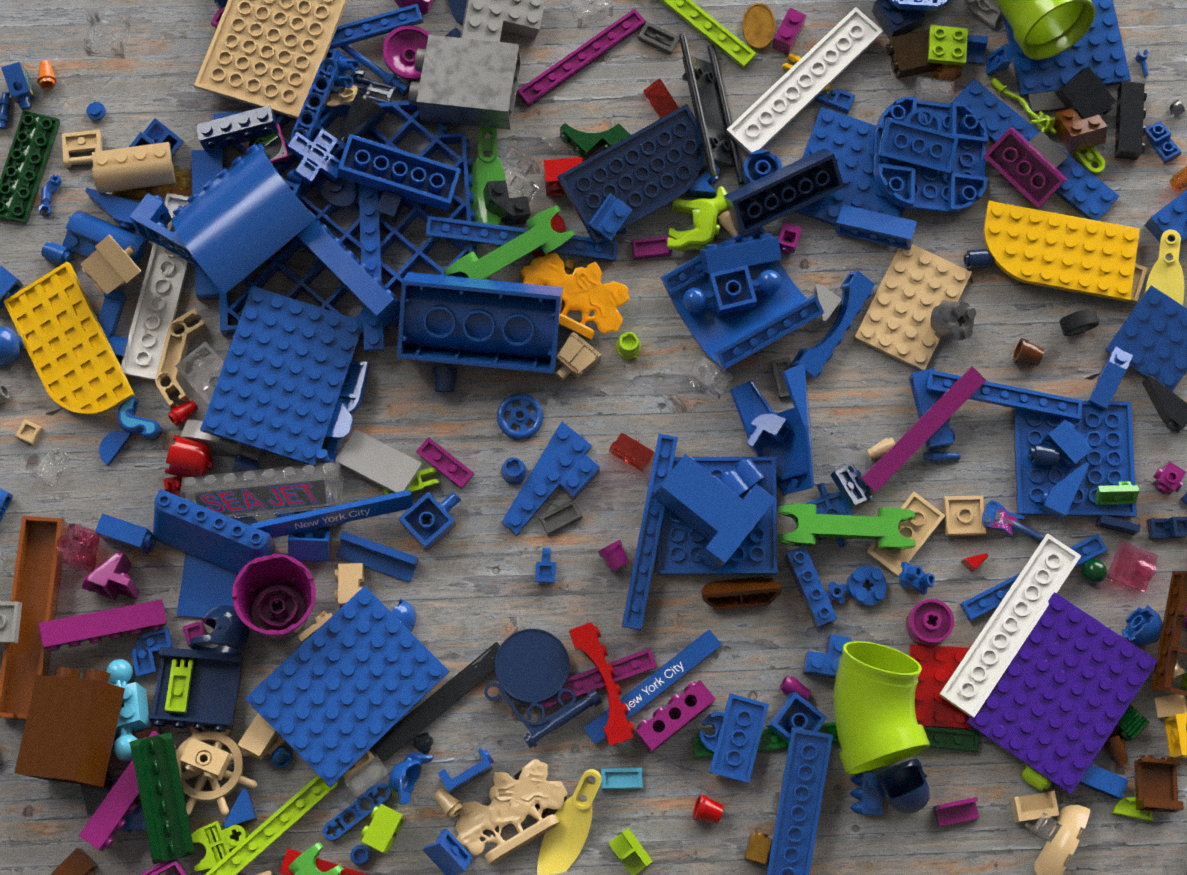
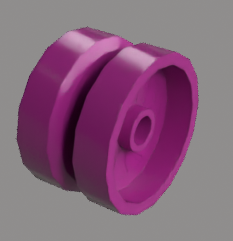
M927 599L919 602L906 618L907 633L919 645L935 646L940 644L951 634L954 627V616L951 609L937 599Z

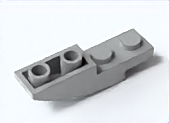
M187 420L180 437L204 443L216 452L220 449L257 461L261 450L201 432L200 428L203 421Z

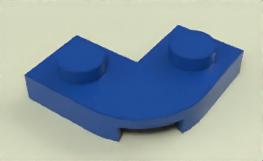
M168 627L144 633L135 643L132 649V658L137 677L157 673L154 653L159 652L160 647L173 648Z

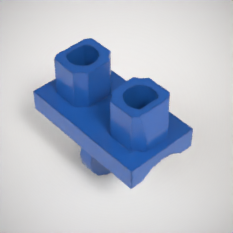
M908 562L901 563L900 585L904 588H912L922 595L927 594L928 587L934 586L935 576L931 573H924L918 565L913 566Z

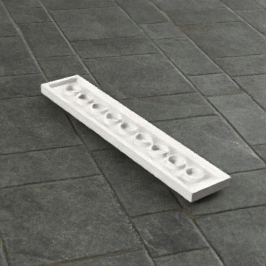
M855 7L726 130V133L749 154L756 150H761L879 38L883 30Z
M171 193L166 194L164 204L168 208L171 218L174 215L172 212L180 205L185 206L188 203L187 199L189 197ZM172 220L167 225V229L171 232L176 231ZM153 243L125 355L121 363V368L126 376L155 381L169 325L176 317L190 263Z
M1047 533L939 696L974 718L1048 607V600L1054 592H1058L1081 555Z

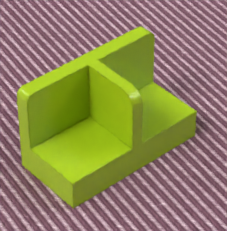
M629 828L609 842V846L630 875H636L653 862Z

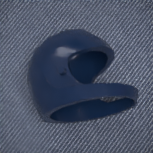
M219 605L213 607L202 618V621L207 626L214 629L213 632L209 635L190 639V647L193 650L241 654L249 636V627L240 620L233 606ZM212 643L219 645L215 648H209L197 644Z
M911 759L897 764L876 776L878 784L884 790L882 792L883 795L887 796L890 805L898 812L905 814L916 813L924 808L930 799V787L926 780L927 775L926 773L924 774L921 762L918 759Z

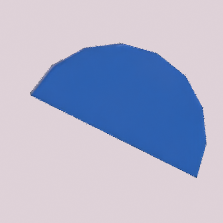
M114 431L103 438L99 454L102 461L108 467L130 439L131 433Z

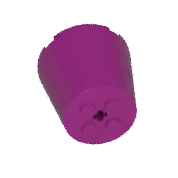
M283 554L257 557L246 564L237 575L232 590L233 605L240 620L262 637L273 641L287 640L297 635L308 621L316 600L315 583L309 570L293 557ZM281 606V608H282L281 611L278 610V611L276 612V611L274 610L275 607H276V608H279V607Z

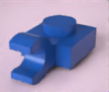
M543 548L542 562H536L535 582L555 583L556 562H550L551 548Z

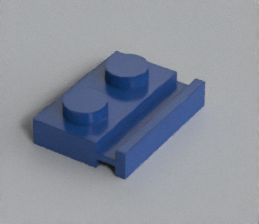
M610 193L587 225L610 242L632 209Z

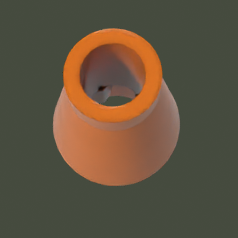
M42 60L39 63L37 83L42 89H52L57 80L51 62Z

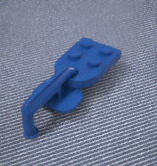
M351 361L326 437H330L327 451L320 449L316 452V457L329 469L334 466L340 439L347 437L351 432L353 424L351 414L359 408L370 368L368 362Z

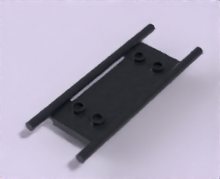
M685 33L680 34L679 40L685 68L682 79L688 81L710 176L717 175L716 165L725 168L735 167L738 184H744L742 177L743 168L737 142L728 134L726 136L725 128L727 130L732 125L715 46L713 44L707 46L710 62L691 56L687 36Z

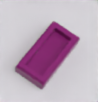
M669 236L631 240L634 260L672 256V251L667 249Z

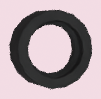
M1084 309L1063 317L1059 323L1064 336H1073L1097 327L1099 320L1095 309Z

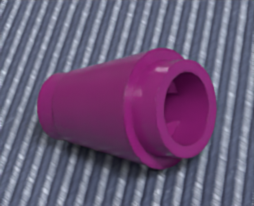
M786 676L779 688L785 695L796 692L806 701L811 694V690L793 676Z

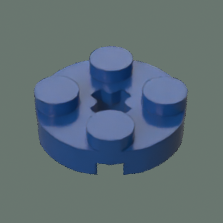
M868 565L856 568L847 579L848 594L859 605L871 606L886 596L887 583L882 570ZM866 581L871 585L869 591L862 586Z

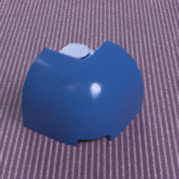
M154 118L146 130L140 132L129 147L169 142L171 157H173L185 141Z

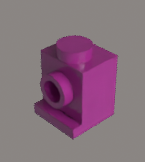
M783 222L779 236L782 254L789 255L790 252H795L802 227Z

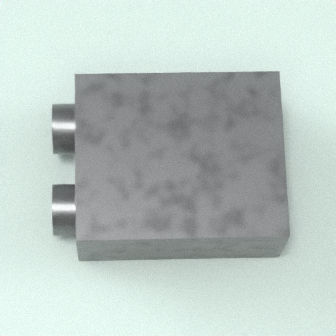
M428 35L426 49L418 48L416 52L415 70L422 72L420 82H411L409 104L417 105L420 120L510 130L521 68L519 44Z

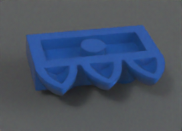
M859 773L850 778L854 784L861 786L850 792L854 798L861 800L850 806V809L855 813L883 815V788L876 779L879 773Z

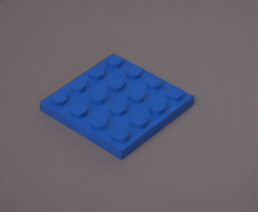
M1150 285L1105 350L1111 353L1117 347L1133 355L1129 363L1131 367L1146 377L1151 375L1173 392L1187 372V308Z

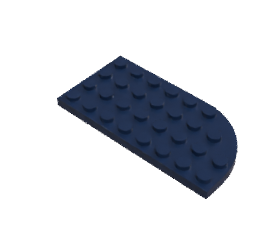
M686 104L557 176L594 244L599 243L605 238L587 224L608 194L611 193L612 196L616 199L618 198L632 209L627 219L618 231L678 198L692 186L699 171H701L704 159L703 143L697 120Z

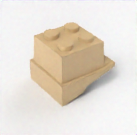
M110 234L95 246L96 250L80 264L85 275L89 278L92 277L96 282V287L106 294H109L124 282L128 283L136 278L141 272L139 267L130 258L135 249L129 246L126 250H123Z

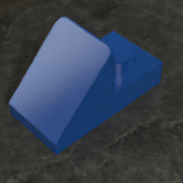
M716 165L717 175L710 176L709 170H707L694 181L687 190L686 195L693 198H716L717 192L711 185L719 180L720 168Z

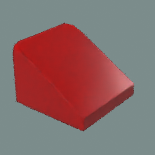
M984 553L967 557L961 563L970 572H974L988 558V554Z

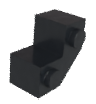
M506 180L487 181L483 190L486 209L501 217L502 221L507 225L526 224L531 215L528 197L509 198Z

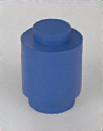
M46 242L42 247L41 255L50 262L62 265L65 262L70 263L72 259V253L68 247L54 242Z

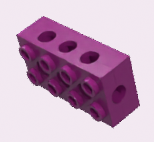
M701 680L697 683L692 681L685 687L684 693L681 696L677 693L669 700V705L665 709L661 706L653 713V718L650 721L645 719L637 725L635 736L649 754L653 753L714 703L716 699ZM685 700H692L694 702V706H687L685 704ZM669 713H677L679 719H671ZM660 725L662 726L663 731L656 732L654 731L653 726Z

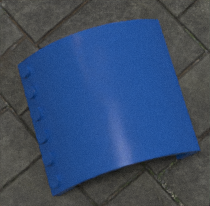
M261 143L250 146L246 150L247 154L244 157H237L231 163L232 167L228 170L224 168L217 174L218 178L214 182L208 181L202 187V192L198 195L194 193L187 199L188 203L185 206L180 205L172 212L174 214L172 216V223L178 236L200 267L223 294H226L315 220L314 214L307 210L265 154L266 149Z
M760 227L746 235L738 233L726 241L735 240V243L742 242V238L753 236V239L760 238L761 234H765L763 227ZM701 255L660 277L676 310L692 336L710 359L720 368L725 370L824 314L817 296L813 295L807 299L790 279L779 260L748 266L751 280L758 279V276L765 270L776 271L782 280L781 287L776 293L768 295L760 290L755 291L757 303L754 308L717 316L714 301L707 303L700 312H690L683 305V295L688 289L699 288L704 292L710 291L708 283L710 274L703 273ZM732 288L729 289V292H731V293H735V292H736V291H733Z

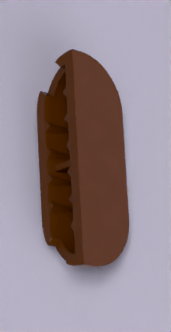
M755 577L710 582L702 588L701 593L703 601L712 606L713 609L730 610L768 606L778 595L780 596L782 587L778 581L772 578Z

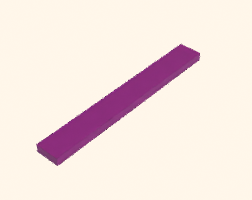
M633 9L517 90V95L527 107H530L641 29L646 21L636 9Z
M971 366L861 479L876 492L963 405L986 379Z

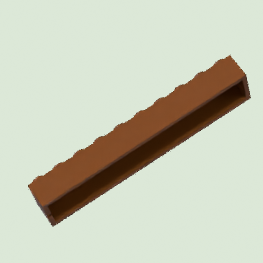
M22 516L11 601L22 603L18 643H5L0 674V719H21L26 721L36 676H48L51 652H48V649L43 650L39 623L56 619L68 523L62 518Z

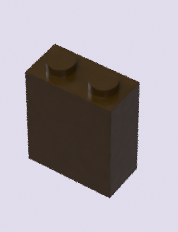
M929 29L890 37L889 43L886 45V51L888 56H891V69L893 73H896L897 79L941 69L942 64L927 62Z

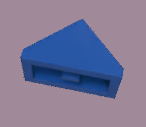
M242 788L223 826L228 828L232 825H242L258 819L250 791Z

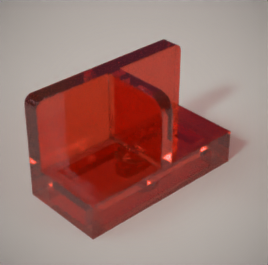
M621 433L616 442L613 441L609 448V453L641 472L644 471L654 455V451L639 443L640 440L638 438L634 440L624 433Z

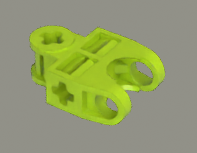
M215 821L191 834L193 843H201L206 848L205 857L200 861L201 863L194 866L195 871L200 872L213 868L249 836V831L240 825H232L224 829L221 821ZM235 831L241 833V835L239 836V841L237 839H233V836L236 835Z

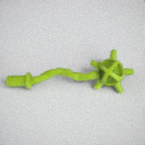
M996 78L992 79L990 84L999 91V94L1003 93L1005 96L1020 102L1024 111L1035 119L1031 120L1032 124H1036L1037 128L1043 133L1051 131L1053 134H1056L1057 131L1053 128L1055 117L1051 118L1048 115H1044L1042 111L1039 112V115L1035 114L1022 97L1008 91L1007 85L1004 86Z

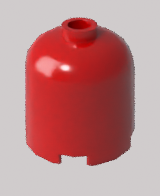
M177 435L173 437L176 443L175 445H170L166 463L170 465L169 469H165V474L199 480L206 475L208 470L212 471L214 459H211V450L206 444Z

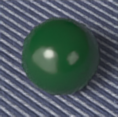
M1088 560L1082 567V576L1090 584H1099L1106 578L1107 568L1099 560Z

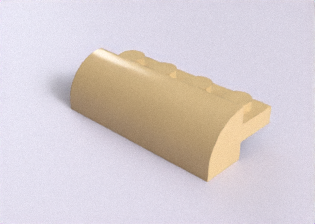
M169 142L92 152V171L99 194L176 183Z

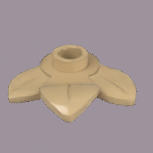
M352 85L351 88L345 87L341 94H330V101L326 105L329 107H336L342 104L350 106L357 94L358 88Z

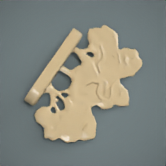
M537 759L531 760L522 767L518 780H514L509 773L495 772L493 777L494 786L490 788L488 794L491 799L489 806L475 801L461 804L463 809L459 813L455 826L458 832L456 839L463 847L469 850L470 854L475 856L482 853L486 842L497 843V847L485 855L488 864H494L556 827L560 823L556 815L552 814L542 819V812L546 808H562L564 797L568 793L561 782L546 780L548 765ZM536 803L540 806L538 811L535 807ZM530 814L537 819V823L523 831L521 823L527 815ZM507 824H513L518 834L504 841L500 836L502 828ZM497 826L499 827L498 833L495 831ZM486 829L490 830L496 836L493 837V835H491L489 838L488 836L483 834V831ZM480 837L485 838V841L481 842Z

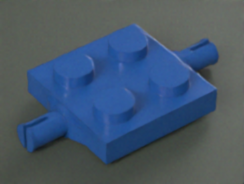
M825 483L816 485L820 497L806 503L816 505V514L853 516L841 492L828 493ZM836 538L839 548L847 546L844 538Z

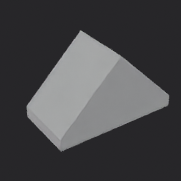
M816 284L813 290L814 295L817 296L824 310V314L819 316L822 327L829 321L842 299L822 285Z

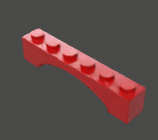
M590 622L570 629L569 634L575 651L580 650L593 662L606 687L609 717L607 725L603 726V730L609 747L632 740V734L636 732L632 721H627L626 714L629 713L625 702L621 703L619 695L622 694L618 683L614 684L612 676L615 674L612 665H607L605 659L608 656L606 648L599 643L598 638L601 637L598 626H593V623Z

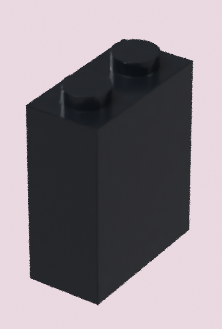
M1089 66L1080 70L1055 92L1067 109L1074 108L1081 120L1096 115H1106L1113 109L1112 105L1116 102L1115 98Z

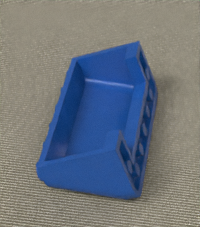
M162 489L159 490L155 498L153 535L161 543L236 574H239L241 569L253 559L272 555L276 549L271 535L262 530Z

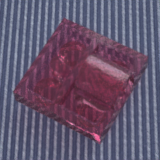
M69 523L67 534L61 535L56 543L57 549L63 552L62 563L85 571H94L100 536L92 529Z
M1121 540L1118 543L1106 578L1144 593L1147 590L1149 581H1151L1157 567L1155 564L1159 555Z

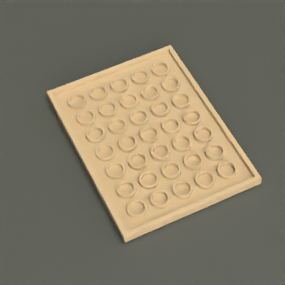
M228 0L194 87L259 108L270 105L273 112L298 119L322 60L326 58L348 0Z

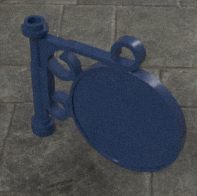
M533 628L515 632L501 644L495 658V673L498 683H488L484 689L485 697L490 701L499 700L501 694L491 697L488 695V689L495 686L500 690L516 716L531 733V735L527 733L526 737H524L529 748L537 747L536 742L553 730L558 729L589 707H596L602 703L600 696L594 689L589 691L584 699H580L575 703V693L570 689L563 688L567 681L570 667L568 653L564 645L553 634ZM564 693H569L573 699L564 706L561 696ZM507 694L517 701L531 703L527 709L528 719H531L530 711L533 708H539L542 711L541 721L530 722L525 720L519 714ZM558 694V703L563 708L545 719L544 707L538 703L547 701Z

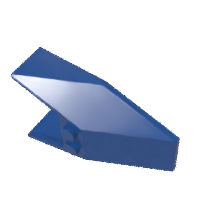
M804 363L782 372L794 408L778 413L774 412L753 380L730 389L747 438L755 431L751 425L752 421L762 414H776L786 419L792 428L782 444L769 438L760 454L756 453L758 457H776V484L783 495L814 487L811 419Z

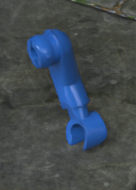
M52 175L42 188V205L39 206V214H41L42 210L46 209L48 210L46 215H51L49 207L51 196L62 183L59 175Z

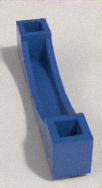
M860 271L849 272L840 286L842 289L841 306L831 329L822 340L810 349H800L790 366L795 367L804 363L807 379L816 378L822 373V367L833 356L832 351L842 342V336L852 326V320L855 315L861 312L862 304L872 295V289L875 284Z

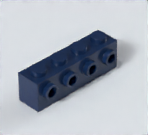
M270 105L196 124L198 139L205 152L279 133L277 119Z

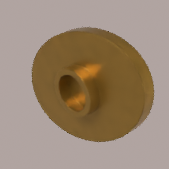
M755 3L744 14L742 32L749 46L754 49H764L773 40L776 29L775 17L767 5Z

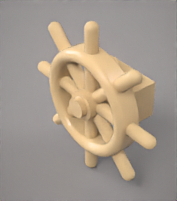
M189 726L192 736L185 740L176 750L183 793L189 797L186 803L187 815L191 814L196 801H217L221 814L226 816L229 814L225 801L226 796L231 794L239 784L252 789L257 787L256 781L243 776V757L249 754L241 751L237 744L228 737L230 730L220 733L214 731L200 732L194 729V727ZM206 742H215V745L211 746L206 744ZM223 745L226 746L232 753L229 754V752L221 750ZM234 761L233 772L227 770L229 763ZM182 766H184V769L187 770L184 773H182ZM200 775L194 788L185 782ZM222 777L229 779L226 784L220 787L218 780H221ZM207 779H209L213 791H202Z

